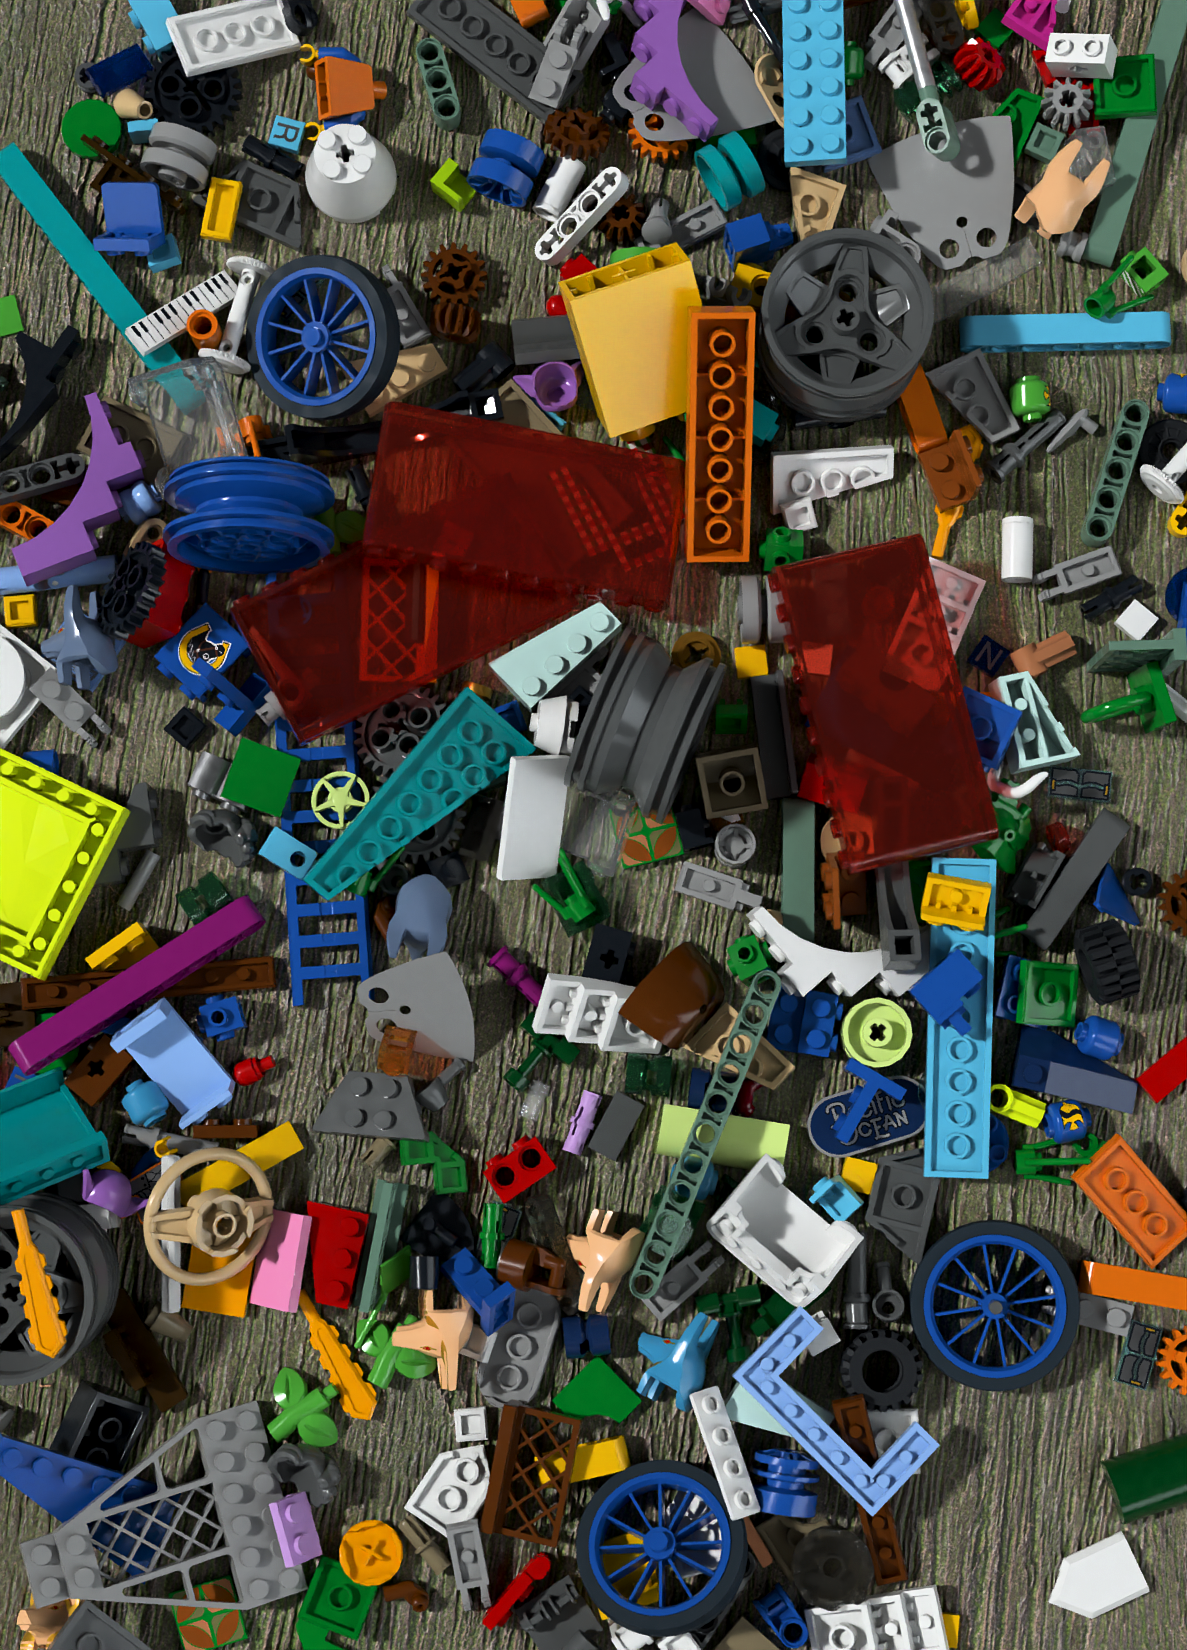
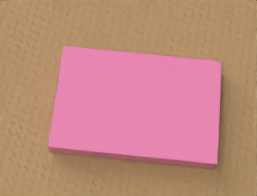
M273 1209V1222H271L268 1236L256 1256L249 1303L280 1311L297 1313L312 1216Z

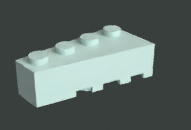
M599 601L488 663L489 670L532 714L538 709L540 700H544L583 662L588 661L601 647L605 646L621 631L622 623Z

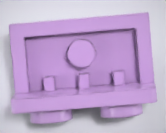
M306 1491L287 1494L282 1499L269 1504L286 1568L294 1567L323 1555Z

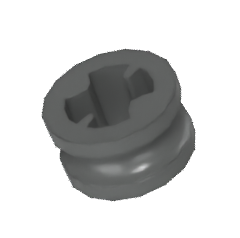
M86 62L77 67L74 77L81 91L87 94H94L102 89L104 77L96 64ZM85 74L89 76L94 75L96 80L93 83L89 80L85 83L83 76Z

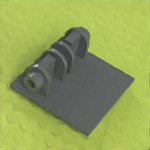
M569 1574L514 1610L520 1619L519 1622L526 1633H529L539 1650H562L579 1629L590 1638L604 1630Z

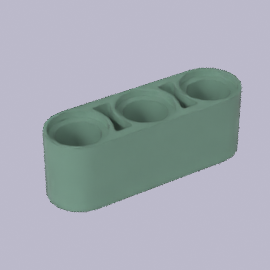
M425 38L416 47L420 74L436 125L441 130L452 131L461 122L460 103L441 43L434 38ZM428 53L438 55L434 60L428 61L423 58ZM436 81H444L446 83L442 88L431 86ZM446 108L455 111L452 115L446 117L440 114Z

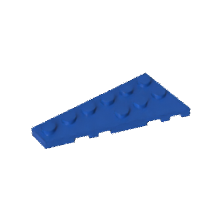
M0 1433V1476L62 1523L71 1519L126 1474ZM135 1476L101 1504L100 1509L102 1510L154 1493L158 1488L157 1483ZM181 1493L168 1498L178 1502ZM157 1501L136 1508L150 1515ZM163 1501L155 1518L169 1525L175 1506ZM126 1511L105 1518L119 1525ZM132 1511L123 1528L139 1536L147 1518ZM93 1521V1522H90V1523H87V1526H88L89 1531H90V1529H91V1527H92L94 1521ZM101 1521L92 1539L107 1546L116 1529ZM152 1522L143 1539L158 1547L167 1529ZM121 1532L112 1550L127 1557L136 1539ZM141 1543L132 1560L147 1568L156 1550ZM92 1544L101 1553L105 1551L102 1548ZM109 1553L108 1558L122 1567L124 1560ZM129 1564L126 1570L132 1576L144 1572Z

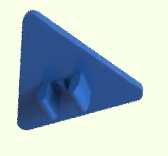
M1106 863L1101 870L1098 891L1095 893L1097 897L1093 905L1101 913L1105 912L1134 926L1138 925L1140 922L1111 865Z

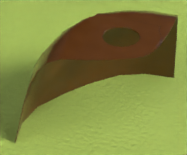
M685 941L671 951L638 984L618 1013L657 1041L677 1050L687 1045L715 1014L723 1003L724 988L718 975L691 941ZM706 1005L707 1009L700 1014V1007ZM706 1018L702 1026L694 1033L698 1024Z

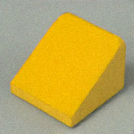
M846 1156L841 1177L854 1191L869 1195L878 1164Z

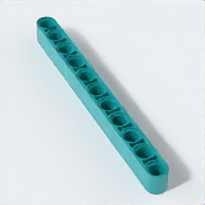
M12 142L0 151V177L181 412L187 416L209 400L210 397L169 343L164 344L145 357L141 355L125 335V330L148 315L100 253L94 251V245L15 143Z

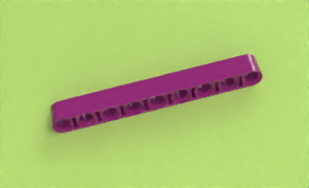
M248 895L236 899L25 1033L9 1045L8 1051L25 1076L35 1074L251 936L264 926L266 920Z

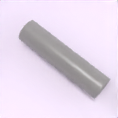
M148 849L146 850L117 901V905L128 911L131 910L160 859L159 855Z

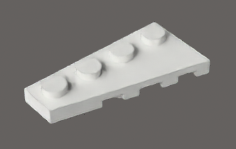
M892 445L771 452V514L781 513L780 504L809 496L812 501L823 497L830 498L848 489H859L893 478L894 447Z

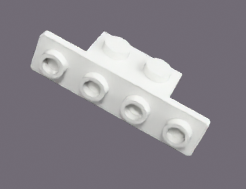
M713 1386L690 1394L689 1398L731 1520L735 1521L760 1512V1506L719 1387Z

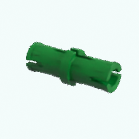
M483 1203V1228L479 1234V1238L482 1239L481 1265L484 1268L496 1269L501 1253V1241L504 1240L505 1233H502L504 1204Z

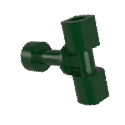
M533 1011L526 1017L519 1028L533 1038L530 1044L534 1049L517 1070L510 1067L503 1076V1079L520 1093H523L530 1084L526 1078L543 1057L550 1059L554 1055L569 1067L581 1051L574 1044L568 1042L565 1037L559 1039L555 1034L535 1033L532 1028L535 1017Z
M757 1283L736 1287L735 1292L717 1295V1292L694 1296L698 1313L702 1312L707 1315L718 1312L719 1318L726 1319L731 1348L726 1349L728 1363L747 1360L752 1355L750 1344L744 1345L738 1315L744 1313L742 1307L761 1303Z

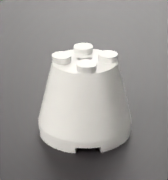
M338 124L322 131L318 135L317 142L306 165L305 181L309 196L316 208L318 207L323 213L338 222L360 223L376 217L387 205L396 190L397 173L390 152L380 141L366 132L362 126ZM349 157V162H345L344 158Z

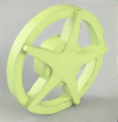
M346 771L332 772L321 778L314 787L311 797L312 809L318 820L325 826L336 830H345L351 823L344 824L345 813L350 811L353 806L364 807L370 800V793L366 784L357 775ZM337 777L350 778L344 787L334 788L328 783L329 780ZM355 781L360 784L364 791L365 803L355 800L350 792ZM325 785L330 792L328 801L317 807L318 793L322 786ZM331 808L334 812L338 813L340 824L327 821L319 812Z

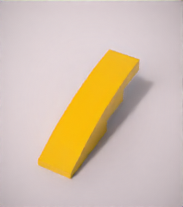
M287 1121L236 1151L250 1157L262 1171H265L304 1149L291 1123ZM218 1160L181 1181V1204L183 1207H187L188 1200L193 1195H200L202 1192L212 1188H222L230 1191L251 1179V1176L234 1163Z

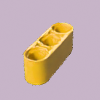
M613 1436L579 1444L577 1446L571 1483L621 1472L631 1467L625 1436ZM566 1447L564 1449L568 1454L569 1447ZM559 1451L546 1459L555 1476L565 1470L566 1462ZM545 1452V1453H541V1454H542L543 1456H545V1455L548 1454L549 1452ZM540 1463L536 1465L541 1486L549 1481L550 1478ZM563 1476L558 1479L561 1485L563 1481ZM551 1483L550 1485H548V1486L545 1487L544 1489L552 1488V1487H555V1486H554L553 1483Z

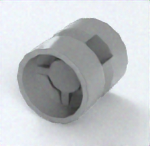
M738 823L729 824L723 827L717 834L713 846L714 855L723 866L740 868L747 864L754 854L756 848L755 836L745 825Z

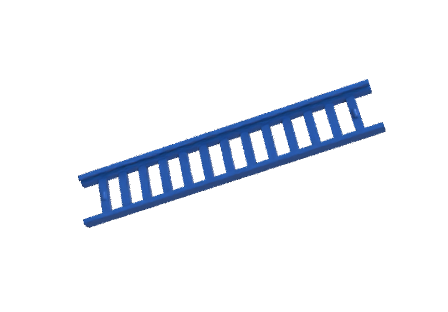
M334 568V593L278 597L277 574L268 573L266 575L270 647L291 671L306 670L307 667L310 669L340 667L341 684L315 686L309 691L313 696L309 700L342 697L343 715L290 718L284 721L279 716L275 720L276 748L278 751L300 758V762L346 759L347 772L353 773L360 778L359 755L357 754L359 749L354 744L358 736L354 733V729L357 728L347 571L342 568ZM296 596L303 597L312 608L336 606L337 623L315 624L306 632H295L289 627H280L279 610H281L282 605L287 599ZM338 636L339 653L282 658L281 641ZM272 670V685L274 688L280 678ZM288 688L284 691L282 698L286 702L294 701L297 699L299 691L296 688ZM344 728L345 745L288 750L287 732ZM337 777L329 780L328 783L334 788L344 787L350 778ZM321 778L293 781L281 814L282 831L293 837L294 824L320 823L313 810L292 811L291 794L313 792L314 787ZM355 781L350 792L355 800L362 802L361 786ZM323 785L320 791H328V789ZM353 806L350 811L345 813V821L350 820L351 822L363 808ZM331 808L319 812L329 822L339 821L338 813L334 812ZM336 839L303 841L302 843L318 854L325 853ZM294 852L290 857V862L294 864L295 855H299L296 852ZM284 871L293 1006L304 1005L303 980L361 976L362 983L374 976L368 892L365 898L355 894L356 900L298 904L297 886L309 885L303 879L299 880ZM357 913L358 931L300 936V917ZM359 944L360 963L302 967L301 949ZM375 988L369 991V997L372 1001L375 1000Z

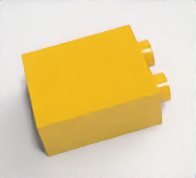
M677 242L558 282L597 416L609 437L619 436L622 441H637L651 435L655 431L654 423L674 416H677L680 421H685L683 413L686 412L688 306L703 305L691 261Z

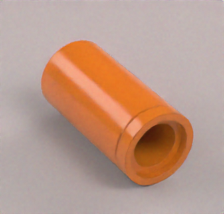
M205 309L196 310L191 313L186 325L197 350L199 351L201 348L218 350L223 332L215 315Z

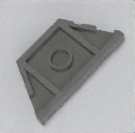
M245 159L233 167L229 174L220 177L222 179L240 181L243 184L235 224L295 251H301V188L299 183ZM209 190L203 195L198 194L193 200L195 206L205 210Z
M349 1071L312 1128V1131L321 1134L429 1142L430 1139L421 1119L423 1114L420 1104L415 1099L416 1091L412 1078L408 1075Z
M924 1147L878 1157V1167L864 1217L866 1222L913 1262L919 1264L922 1260L940 1177L923 1176Z

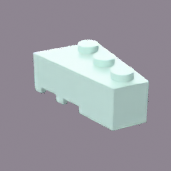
M736 1382L724 1401L730 1420L792 1437ZM786 1383L828 1426L835 1417L830 1411Z

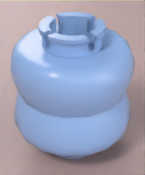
M138 480L130 489H125L119 493L123 507L119 508L118 511L126 523L132 520L135 525H139L147 518L159 514L162 510L159 501L163 500V497L153 483L148 486L143 480Z

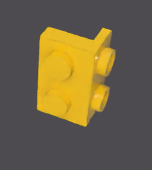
M928 872L921 902V919L936 926L948 924L958 926L964 931H983L992 889L991 883Z

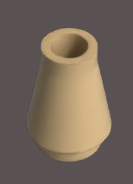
M124 89L114 97V109L117 115L123 119H148L153 113L152 104L133 89Z

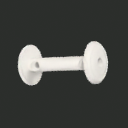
M233 256L227 260L226 265L229 269L241 275L219 348L218 350L201 348L198 355L204 363L213 368L232 374H245L250 371L251 366L244 359L236 356L258 283H264L276 270L270 265L250 257Z
M1187 442L1162 471L1148 464H1143L1139 470L1140 478L1145 486L1158 498L1170 504H1181L1185 498L1182 493L1183 491L1175 482L1187 470Z

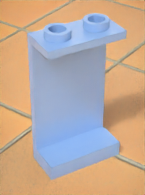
M165 997L114 1033L110 1042L112 1048L117 1054L126 1049L147 1075L159 1085L164 1095L182 1115L179 1122V1127L182 1130L190 1124L193 1126L198 1125L208 1116V1111L215 1106L218 1109L222 1108L233 1098L232 1093L236 1082Z

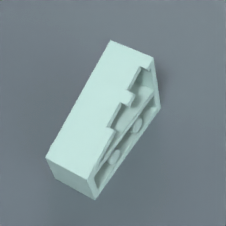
M1028 671L1001 676L988 684L991 698L1023 712L1006 752L1011 774L1069 762L1081 755L1077 748H1073L1063 732L1065 730L1060 721L1057 722L1047 706L1049 703Z

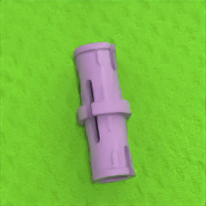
M583 1090L575 1116H571L570 1122L572 1124L562 1148L563 1150L581 1156L590 1129L593 1130L595 1126L593 1121L603 1096Z

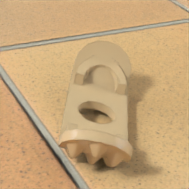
M767 53L762 55L755 65V82L776 121L784 128V107L778 106L773 100L774 95L784 99L783 75L780 71L778 59L774 54Z

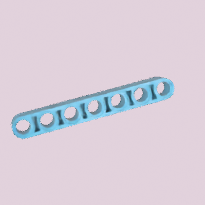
M1163 311L1120 312L1111 319L1105 315L1095 319L1088 313L974 315L959 319L960 351L964 353H970L979 348L982 353L1142 350L1162 349L1171 345L1170 313Z

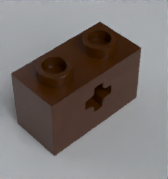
M104 1034L103 1037L100 1035L96 1036L86 1048L89 1053L82 1061L77 1059L65 1073L68 1077L63 1083L91 1107H98L136 1063V1060L126 1049L117 1054L110 1045L113 1036L109 1034ZM104 1062L102 1069L105 1071L104 1074L94 1075L96 1068L93 1066L94 1063L102 1064Z

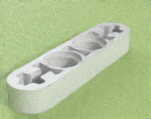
M608 167L603 170L538 240L535 246L536 257L548 266L559 264L625 194L629 186L627 175L616 167ZM613 179L616 182L614 186H612L611 181ZM601 191L606 194L604 197L600 194ZM592 199H598L596 208L591 212H587L588 203ZM576 221L577 226L574 232L566 235L567 226L571 222ZM559 236L564 239L562 242L558 239ZM550 247L553 250L551 253L548 251Z

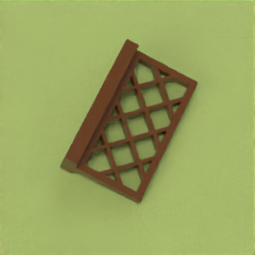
M513 1399L504 1404L479 1532L491 1535L495 1532L554 1548L558 1547L583 1419L524 1405V1402ZM526 1414L537 1416L544 1429L532 1437L524 1427ZM546 1419L553 1420L554 1422L549 1425ZM560 1422L573 1425L571 1439L563 1444L560 1443L552 1430V1427ZM547 1432L556 1449L543 1456L533 1440ZM523 1435L526 1441L520 1444L521 1436ZM528 1444L538 1460L524 1468L518 1458V1452L521 1447ZM568 1444H570V1445H569L568 1454H567V1452H566V1450L564 1449V1447L567 1446ZM559 1451L566 1462V1466L563 1472L555 1476L546 1459ZM540 1463L550 1480L537 1488L527 1471ZM515 1467L519 1470V1473L514 1475ZM522 1475L532 1492L518 1500L511 1488L513 1480ZM563 1476V1481H562V1486H561V1484H560V1482L558 1481V1479ZM553 1483L560 1497L559 1502L549 1508L539 1491ZM534 1495L544 1512L531 1520L521 1503ZM509 1499H511L513 1504L508 1507ZM515 1507L526 1523L518 1529L504 1526L507 1512ZM557 1508L555 1517L552 1511ZM547 1515L554 1526L552 1538L540 1535L533 1523ZM528 1527L531 1532H527V1531H523V1530Z

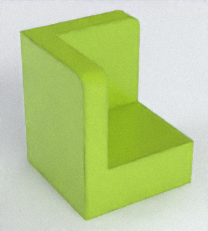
M451 158L447 159L430 180L432 191L458 212H461L477 193L468 184L467 178L460 174L459 164Z

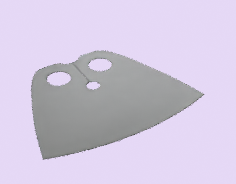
M447 951L418 958L390 968L366 979L358 986L357 994L359 1001L368 1010V1017L365 1020L367 1031L374 1039L415 1052L450 1059L457 1057L463 1061L473 1062L475 1031L471 1005L463 981ZM376 987L382 988L388 993L389 998L384 1003H376L370 999L369 991ZM408 1006L411 1012L403 1014L400 1011V1007ZM384 1018L390 1019L395 1022L397 1029L391 1034H385L378 1029L377 1022Z

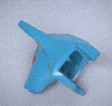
M699 1312L680 1339L662 1338L643 1332L637 1343L638 1351L646 1356L653 1365L644 1373L636 1391L642 1396L646 1397L647 1395L652 1401H657L665 1385L677 1391V1409L689 1413L693 1409L689 1396L694 1392L701 1391L706 1375L705 1361L713 1346L720 1323L712 1319L701 1335L708 1316L705 1313Z

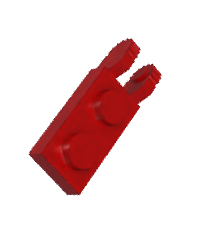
M537 1552L534 1558L529 1560L496 1599L492 1607L485 1612L482 1617V1624L490 1631L496 1624L501 1628L513 1614L510 1610L517 1599L522 1603L534 1589L531 1585L533 1580L543 1579L547 1575L546 1572H549V1569H551V1560L548 1554Z

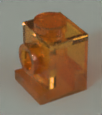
M386 1025L379 1048L377 1069L383 1070L389 1076H398L400 1073L408 1075L415 1053L417 1031ZM391 1040L407 1042V1046L392 1045Z

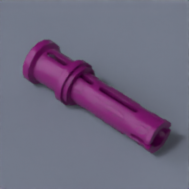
M504 945L486 965L489 968L493 967L506 979L505 983L508 986H515L532 1004L538 1007L543 986L527 972L529 970L528 966L517 961L508 952V947Z

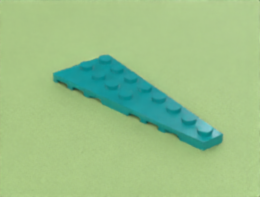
M465 687L308 872L303 881L326 901H329L370 869L383 862L388 856L405 846L410 840L430 828L463 804L468 798L508 771L512 756H528L535 751L536 747L471 689Z

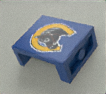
M205 602L181 627L178 634L173 636L154 657L160 662L156 668L169 680L175 676L182 683L179 689L190 700L193 701L197 697L204 703L207 700L204 694L209 689L197 680L200 674L191 667L194 662L200 657L223 675L241 655L247 658L254 651V648Z

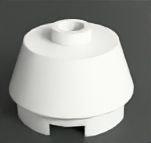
M567 695L540 700L537 713H532L529 731L534 732L533 745L552 755H571L575 742L574 733L576 722H578L579 702L567 699Z

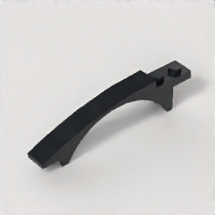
M68 325L52 348L21 331L16 335L15 340L19 346L18 351L26 368V390L23 404L16 420L8 432L0 439V463L29 436L59 398L55 384H58L64 377L65 367L70 360H75L82 350L79 330Z
M498 388L472 393L464 390L427 408L376 422L334 427H313L297 424L283 425L285 436L259 440L258 444L261 457L282 459L303 465L323 462V465H328L435 440L502 420L504 415Z

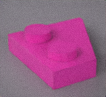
M1015 0L1004 15L1001 23L1046 52L1050 33H1053V28L1056 25L1055 6L1057 0Z

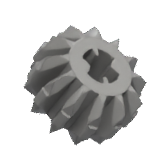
M1068 76L1063 85L1056 79L1053 82V88L1047 87L1044 90L1045 98L1041 100L1040 107L1045 109L1043 112L1044 120L1052 119V129L1057 127L1059 123L1063 124L1062 129L1064 132L1068 130L1069 124L1078 129L1081 125V120L1087 121L1089 119L1090 113L1088 110L1093 108V100L1088 99L1091 95L1090 89L1081 90L1083 85L1081 80L1073 85L1071 84V78ZM1067 101L1065 106L1061 105L1062 102ZM1069 102L1072 103V107H1067Z

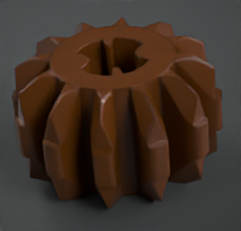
M634 194L629 195L627 199L623 195L598 222L600 224L597 227V231L599 234L607 232L606 240L608 242L617 237V242L621 245L623 244L624 237L633 242L635 240L634 233L642 234V223L646 222L647 215L642 213L644 209L642 202L634 203ZM621 215L626 216V219L621 218L620 221L615 220V217L620 218Z
M442 302L434 305L429 320L430 333L438 337L439 340H446L448 343L470 344L476 342L482 326L481 314L477 310L463 304H455L454 302Z

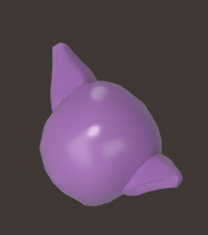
M551 361L538 366L532 375H514L513 381L529 396L535 398L543 410L547 412H561L575 405L578 397V387L583 381L585 372L581 361L576 362L572 366L563 361Z
M89 1169L82 1171L81 1195L86 1202L105 1208L120 1218L128 1217L146 1208L148 1198L132 1197L130 1180L125 1175L110 1169H102L91 1175Z

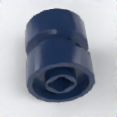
M692 1067L687 1108H700L704 1098L705 1082L710 1083L713 1076L710 1069ZM721 1071V1078L726 1083H734L736 1081V1072ZM716 1094L709 1099L708 1105L712 1106L714 1111L722 1112L726 1108V1100L723 1096Z
M607 1313L590 1314L587 1320H583L581 1316L562 1318L567 1359L584 1358L587 1352H591L593 1356L611 1354Z

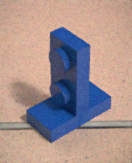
M200 657L191 666L200 674L197 680L210 691L214 688L219 691L216 697L225 706L214 720L235 737L256 714L255 711L265 704L264 696L274 689L268 682L253 672L238 690L214 667Z
M853 1058L847 1060L842 1070L860 1079L864 1084L862 1087L858 1084L855 1086L848 1099L852 1103L847 1114L841 1112L832 1129L837 1131L834 1138L844 1144L848 1143L877 1090L896 1101H901L907 1089Z
M466 1247L441 1265L440 1271L481 1316L480 1329L488 1337L513 1319L516 1289L508 1281L500 1286Z

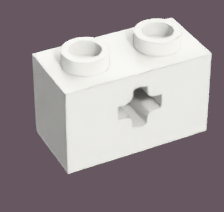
M1050 33L1045 64L1053 77L1069 76L1070 78L1112 79L1118 49L1110 34Z

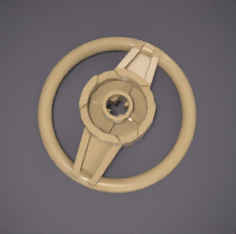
M221 1147L205 1148L192 1152L170 1166L154 1186L144 1213L143 1232L145 1244L156 1266L169 1278L192 1286L217 1284L242 1271L262 1248L268 1236L271 1222H273L274 1199L269 1182L262 1169L247 1155L233 1149ZM223 1160L240 1166L251 1176L259 1193V1197L242 1199L226 1189L212 1188L202 1192L200 1195H193L188 1200L187 1207L158 1211L161 1201L171 1184L189 1168L206 1161ZM256 1230L251 1242L240 1256L228 1265L206 1273L188 1272L175 1266L164 1255L158 1241L159 1239L190 1243L212 1257H227L237 1253L239 1250L236 1248L243 1243L246 1237L250 1238L252 1232Z

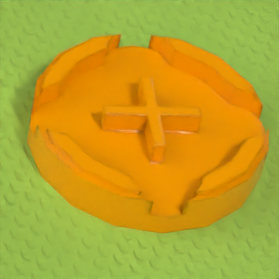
M365 1520L352 1526L343 1536L339 1548V1562L345 1575L354 1583L366 1587L379 1586L389 1581L399 1570L403 1559V1544L398 1533L388 1524L378 1520Z

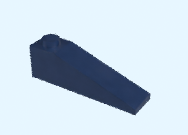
M1020 1025L1008 1087L1066 1100H1076L1079 1103L1123 1113H1133L1138 1088L1136 1081L1099 1059L1081 1053L1077 1046L1054 1032Z

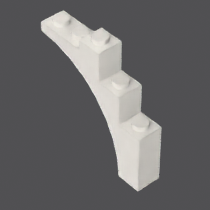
M763 906L755 907L746 914L751 921L748 925L753 933L759 938L764 937L770 944L768 950L779 963L782 961L785 963L776 973L781 978V987L790 996L794 994L795 996L803 997L824 978L828 977L829 979L826 982L835 994L852 997L871 979L876 977L877 979L874 983L884 995L887 996L889 994L890 996L900 997L929 972L930 924H926L919 929L922 961L915 970L883 971L881 948L865 952H843L823 948L789 931L779 924Z

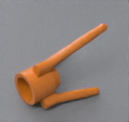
M260 415L244 417L238 421L240 432L237 433L239 456H246L247 444V446L252 447L254 457H261L258 441L264 440V438H273L270 426L263 424Z

